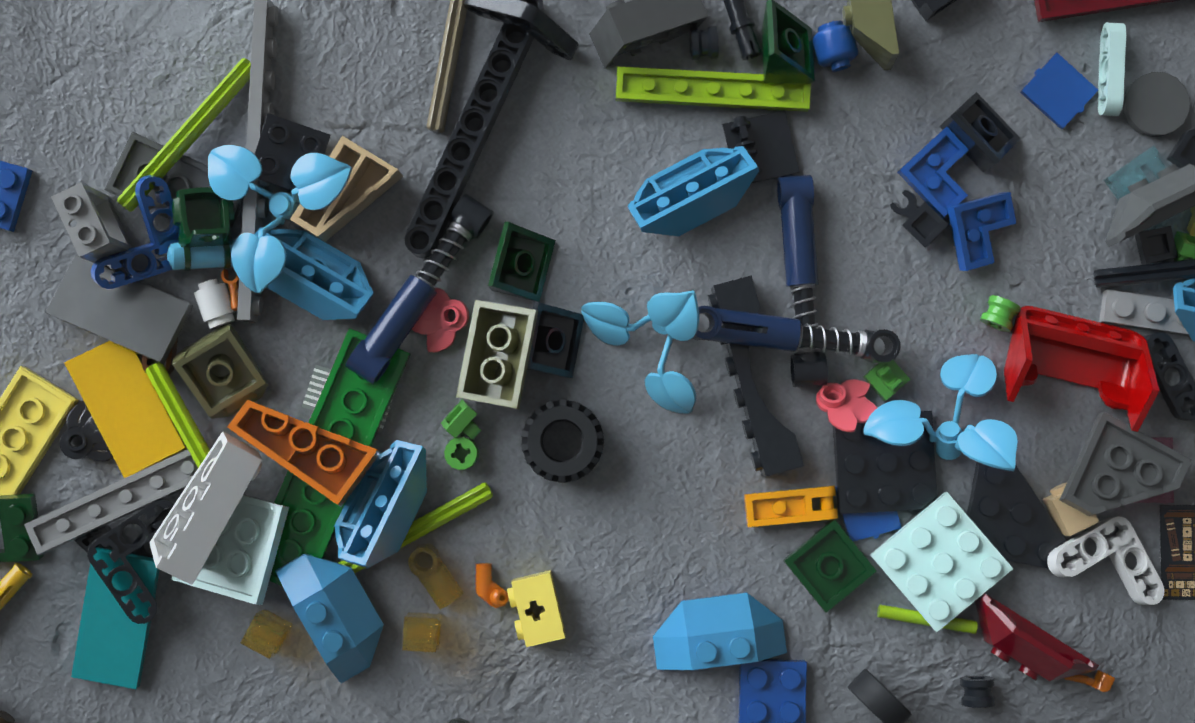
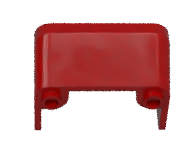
M1034 306L1021 307L1015 319L1004 367L1007 401L1014 402L1021 386L1034 384L1038 374L1098 388L1099 395L1106 406L1112 409L1127 410L1131 431L1138 432L1160 391L1146 339L1141 334L1130 329Z

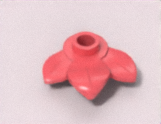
M436 287V296L412 328L414 332L427 334V350L433 353L450 347L454 343L456 332L463 329L469 320L467 306L460 300L450 299L444 290ZM451 309L456 313L454 321L448 319V312Z
M850 379L841 384L827 383V385L821 387L816 395V404L822 411L827 412L829 422L834 427L845 432H855L857 423H866L869 416L878 408L865 397L869 391L870 383L861 380Z

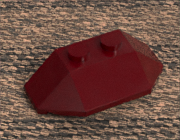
M986 593L975 600L984 641L993 646L991 653L1007 663L1011 658L1021 664L1019 671L1036 681L1040 676L1048 681L1093 672L1098 668V664Z

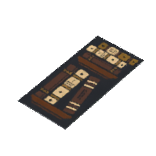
M1160 505L1161 581L1164 586L1162 600H1195V505Z

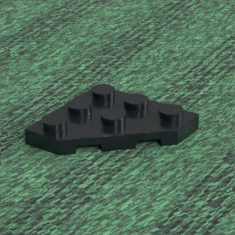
M976 462L967 510L968 517L1007 561L1049 569L1047 564L1049 553L1065 543L1066 539L1016 465L1014 471H1007Z

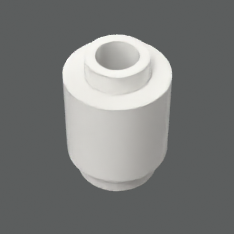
M212 279L198 284L199 290L194 292V296L204 323L208 322L209 328L214 329L234 322L233 314L235 311L231 309L230 294L226 283L219 284L217 279Z

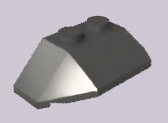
M1176 164L1157 172L1159 179L1154 182L1148 183L1145 178L1128 186L1127 188L1130 193L1119 198L1105 241L1107 246L1115 245L1194 207L1195 165L1189 164L1178 169Z

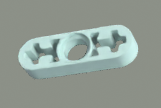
M1106 22L1101 31L1098 113L1103 116H1119L1123 107L1126 26L1124 23Z

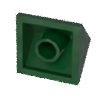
M768 0L761 29L764 83L810 84L814 82L812 28L776 1Z
M505 222L488 283L489 288L492 291L540 302L556 240L513 223Z

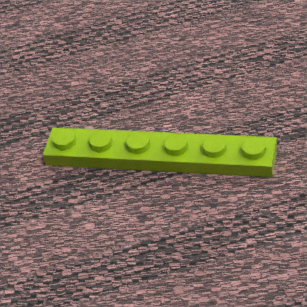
M617 66L616 101L803 112H808L810 109L811 83H764L763 74Z

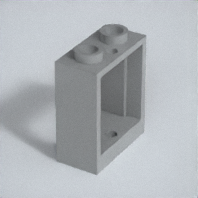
M81 182L51 196L80 258L95 263L100 258L132 249L131 243L108 195ZM76 220L77 225L72 228L70 223L71 221Z

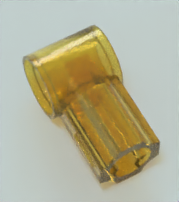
M421 544L412 551L408 559V566L411 572L419 578L440 610L464 594L440 558L438 549L431 544ZM421 552L430 554L433 558V565L429 568L420 567L416 562V555Z

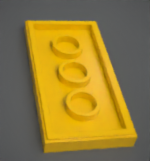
M108 341L64 362L124 478L186 449L155 388L143 370L142 363L136 352Z

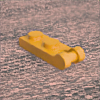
M835 485L744 494L747 527L838 519V509L834 508L833 496H836ZM820 497L821 510H813L812 498Z

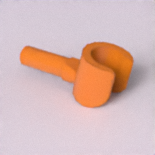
M223 269L221 279L228 284L231 309L237 311L239 277L236 276L234 280L230 281L228 279V270Z
M1097 670L1094 679L1081 674L1064 678L1065 680L1083 683L1102 692H1108L1115 681L1114 677L1100 670Z

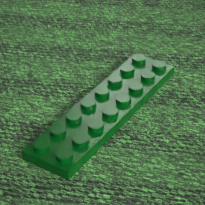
M349 328L308 423L371 447L411 354L398 349L383 376L373 385L346 367L347 360L353 350L367 337V335ZM287 471L274 502L275 504L289 507L269 580L280 586L282 584L275 572L278 568L303 554H309L321 559L324 558L335 533L334 525L345 505L344 503L342 507L338 506L290 471Z

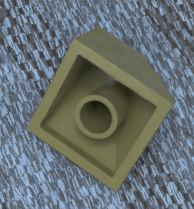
M848 0L847 6L842 7L844 26H850L851 34L884 71L891 70L899 55L892 0Z

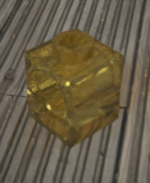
M264 609L255 614L240 643L270 659L280 651L293 624Z
M409 612L404 617L402 650L436 652L440 647L442 614Z

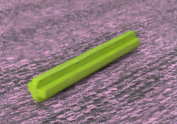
M160 362L155 363L146 369V374L199 468L210 449L164 365Z

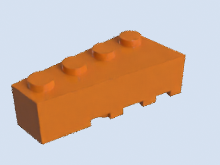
M249 400L244 403L227 426L231 431L340 507L343 506L380 454L378 449L355 442L344 436L321 429L318 426L295 419Z

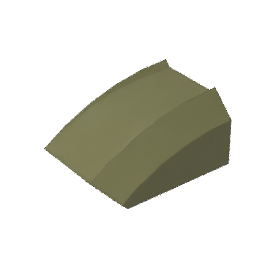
M231 323L220 326L208 335L186 346L173 358L172 365L211 419L233 415L241 409L247 400L254 402L260 399L268 386L260 369Z

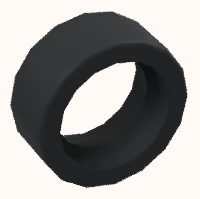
M864 669L848 686V689L882 723H904L912 715L867 669Z

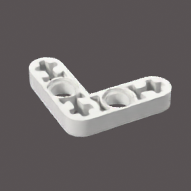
M1117 516L1103 519L1049 553L1047 564L1052 574L1057 577L1076 576L1109 556L1135 603L1139 605H1155L1163 599V583L1134 528L1124 517ZM1114 526L1119 528L1116 537L1105 539L1103 536L1115 530ZM1088 538L1093 539L1096 543V552L1093 556L1088 555L1084 548V543ZM1129 552L1133 553L1137 559V565L1133 570L1129 569L1125 563V557ZM1076 555L1077 559H1072L1066 563L1067 568L1061 566L1064 557ZM1146 585L1150 587V590L1147 591L1148 596H1145L1143 593Z

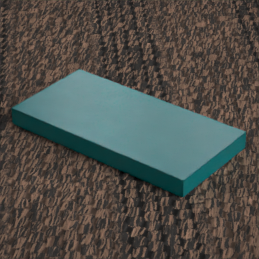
M96 547L97 553L93 556L96 561L103 559L108 565V568L102 569L105 576L113 568L124 564L121 558H118L115 563L109 555L113 550ZM134 554L127 555L126 559L155 599L160 570L156 568L154 558ZM91 563L71 677L137 689L141 682L151 621L145 624L132 622ZM119 571L112 578L113 587L120 591L128 589L133 582L131 574L126 571ZM137 586L131 594L123 596L121 599L124 603H127L129 599L133 601L136 607L132 611L134 616L141 614L143 617L149 615L147 609L151 606V603L149 601L144 603L140 601L136 594L143 592L140 586Z

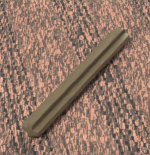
M450 0L427 121L428 130L442 133L445 130L467 9L464 7L465 0Z

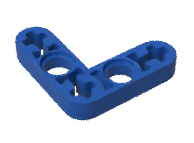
M147 175L140 178L135 187L136 197L151 243L95 261L91 268V277L102 288L114 289L172 270L167 257L157 259L160 266H157L156 258L151 252L154 250L157 255L165 254L168 252V246L171 243L179 242V227L173 223V200L169 187L162 178ZM151 182L152 185L159 186L160 190L155 192L157 203L163 204L165 202V207H155L149 210L148 207L155 206V203L151 196L145 195L144 191L149 189L148 183ZM160 213H166L170 218V225L164 231H157L153 224L154 218ZM138 254H144L148 258V266L142 272H135L131 266L132 259ZM106 265L111 269L124 267L129 274L125 277L124 272H115L111 274L112 280L110 281L100 277V274L105 271L104 266Z

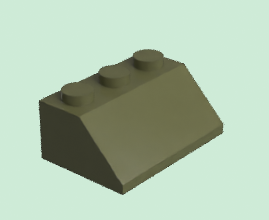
M475 300L456 394L457 398L519 409L538 310Z

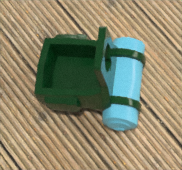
M211 187L178 190L176 198L172 201L173 223L179 227V242L171 243L167 252V261H169L172 270L184 269V271H190L191 269L221 267L226 269L233 267L231 252L236 241L233 240L230 225L235 222L233 200H225L219 197Z

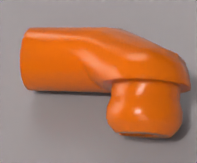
M492 563L475 564L476 594L491 607L499 608L505 606L509 600L508 593L492 580Z

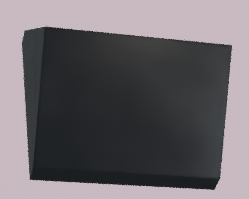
M977 92L940 125L942 130L948 127L969 149L965 154L983 173L998 163L1021 139Z
M534 302L533 309L538 310L527 370L573 378L584 322L583 314Z

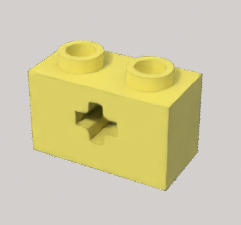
M551 570L513 579L511 581L512 587L507 588L511 608L517 607L520 620L514 621L518 640L524 639L526 647L564 639L566 633ZM535 600L538 606H544L545 608L541 610L540 617L536 618L533 612L527 611L531 606V602Z

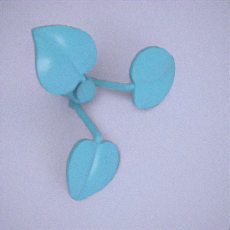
M223 145L211 151L208 156V179L213 191L225 200L236 201L245 197L249 188L270 199L269 210L276 217L274 221L259 230L258 236L252 233L241 234L232 247L231 259L234 270L247 288L255 293H261L281 274L285 267L287 255L282 242L274 236H265V234L279 224L283 225L285 219L290 220L299 204L309 210H320L330 205L346 186L352 170L350 165L320 153L305 154L296 161L291 171V180L297 188L292 190V194L285 192L274 194L253 183L262 173L260 160L253 152L235 145Z
M694 290L682 293H659L652 296L647 304L648 315L634 324H628V313L615 304L607 302L584 304L581 307V313L592 333L604 343L617 346L623 345L630 338L629 331H635L649 321H652V327L656 332L663 335L668 334L658 364V374H648L645 378V387L650 397L661 407L676 413L687 414L693 411V406L696 402V392L692 383L680 373L674 371L665 373L664 366L673 338L679 341H687L693 338L698 330L699 308Z
M977 354L956 356L949 359L942 366L940 373L942 383L947 388L959 390L957 394L953 421L942 423L936 432L926 418H920V407L913 402L905 400L890 401L878 407L869 416L863 429L864 435L875 437L891 445L907 446L921 439L925 427L930 435L929 440L936 442V453L942 459L953 460L963 453L970 459L993 468L1007 471L1015 470L1018 440L1011 426L1002 421L988 419L979 422L976 427L968 425L964 432L959 427L965 392L975 397H982L988 394L995 386L996 368L993 362L985 356Z

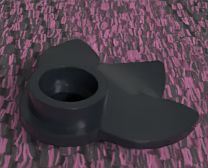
M81 401L67 415V430L60 438V449L65 456L77 460L88 457L96 462L108 461L113 456L85 402ZM75 437H80L83 439V443L80 447L74 448L70 444L71 440Z

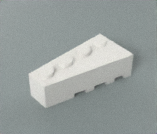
M224 431L221 433L149 542L157 569L193 585L235 508L240 503L250 481H253L261 470L262 458L257 449Z

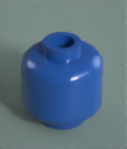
M840 20L818 27V33L813 37L818 64L822 67H831L832 72L849 68L851 66L850 61L858 56L857 42L851 34L850 26H844L843 21Z

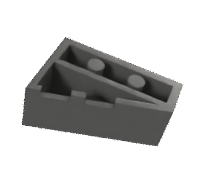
M617 0L606 7L607 11L589 35L604 68L614 65L613 61L623 53L630 51L631 55L635 56L642 52L640 47L658 41L661 45L689 33L690 27L698 28L706 20L708 14L701 0H632L626 3L624 0Z

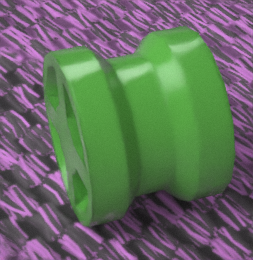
M991 295L987 302L989 308L987 312L981 315L980 321L997 330L1011 332L1013 328L1012 319L1015 315L1019 314L1021 307L1008 299Z
M456 437L446 445L444 451L445 459L452 468L458 470L468 469L477 462L479 449L472 439Z

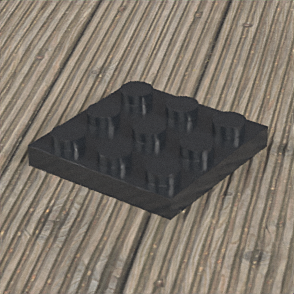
M921 411L920 418H926L933 428L932 411ZM857 423L855 432L841 431L833 426L839 514L923 510L937 499L934 442L929 440L930 435L925 427L923 436L916 443L907 446H897L885 443L875 437L864 435L865 423Z

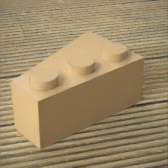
M344 136L340 138L329 157L352 167L346 186L339 196L327 207L320 210H309L299 204L290 218L296 225L324 242L403 178V175L397 168Z

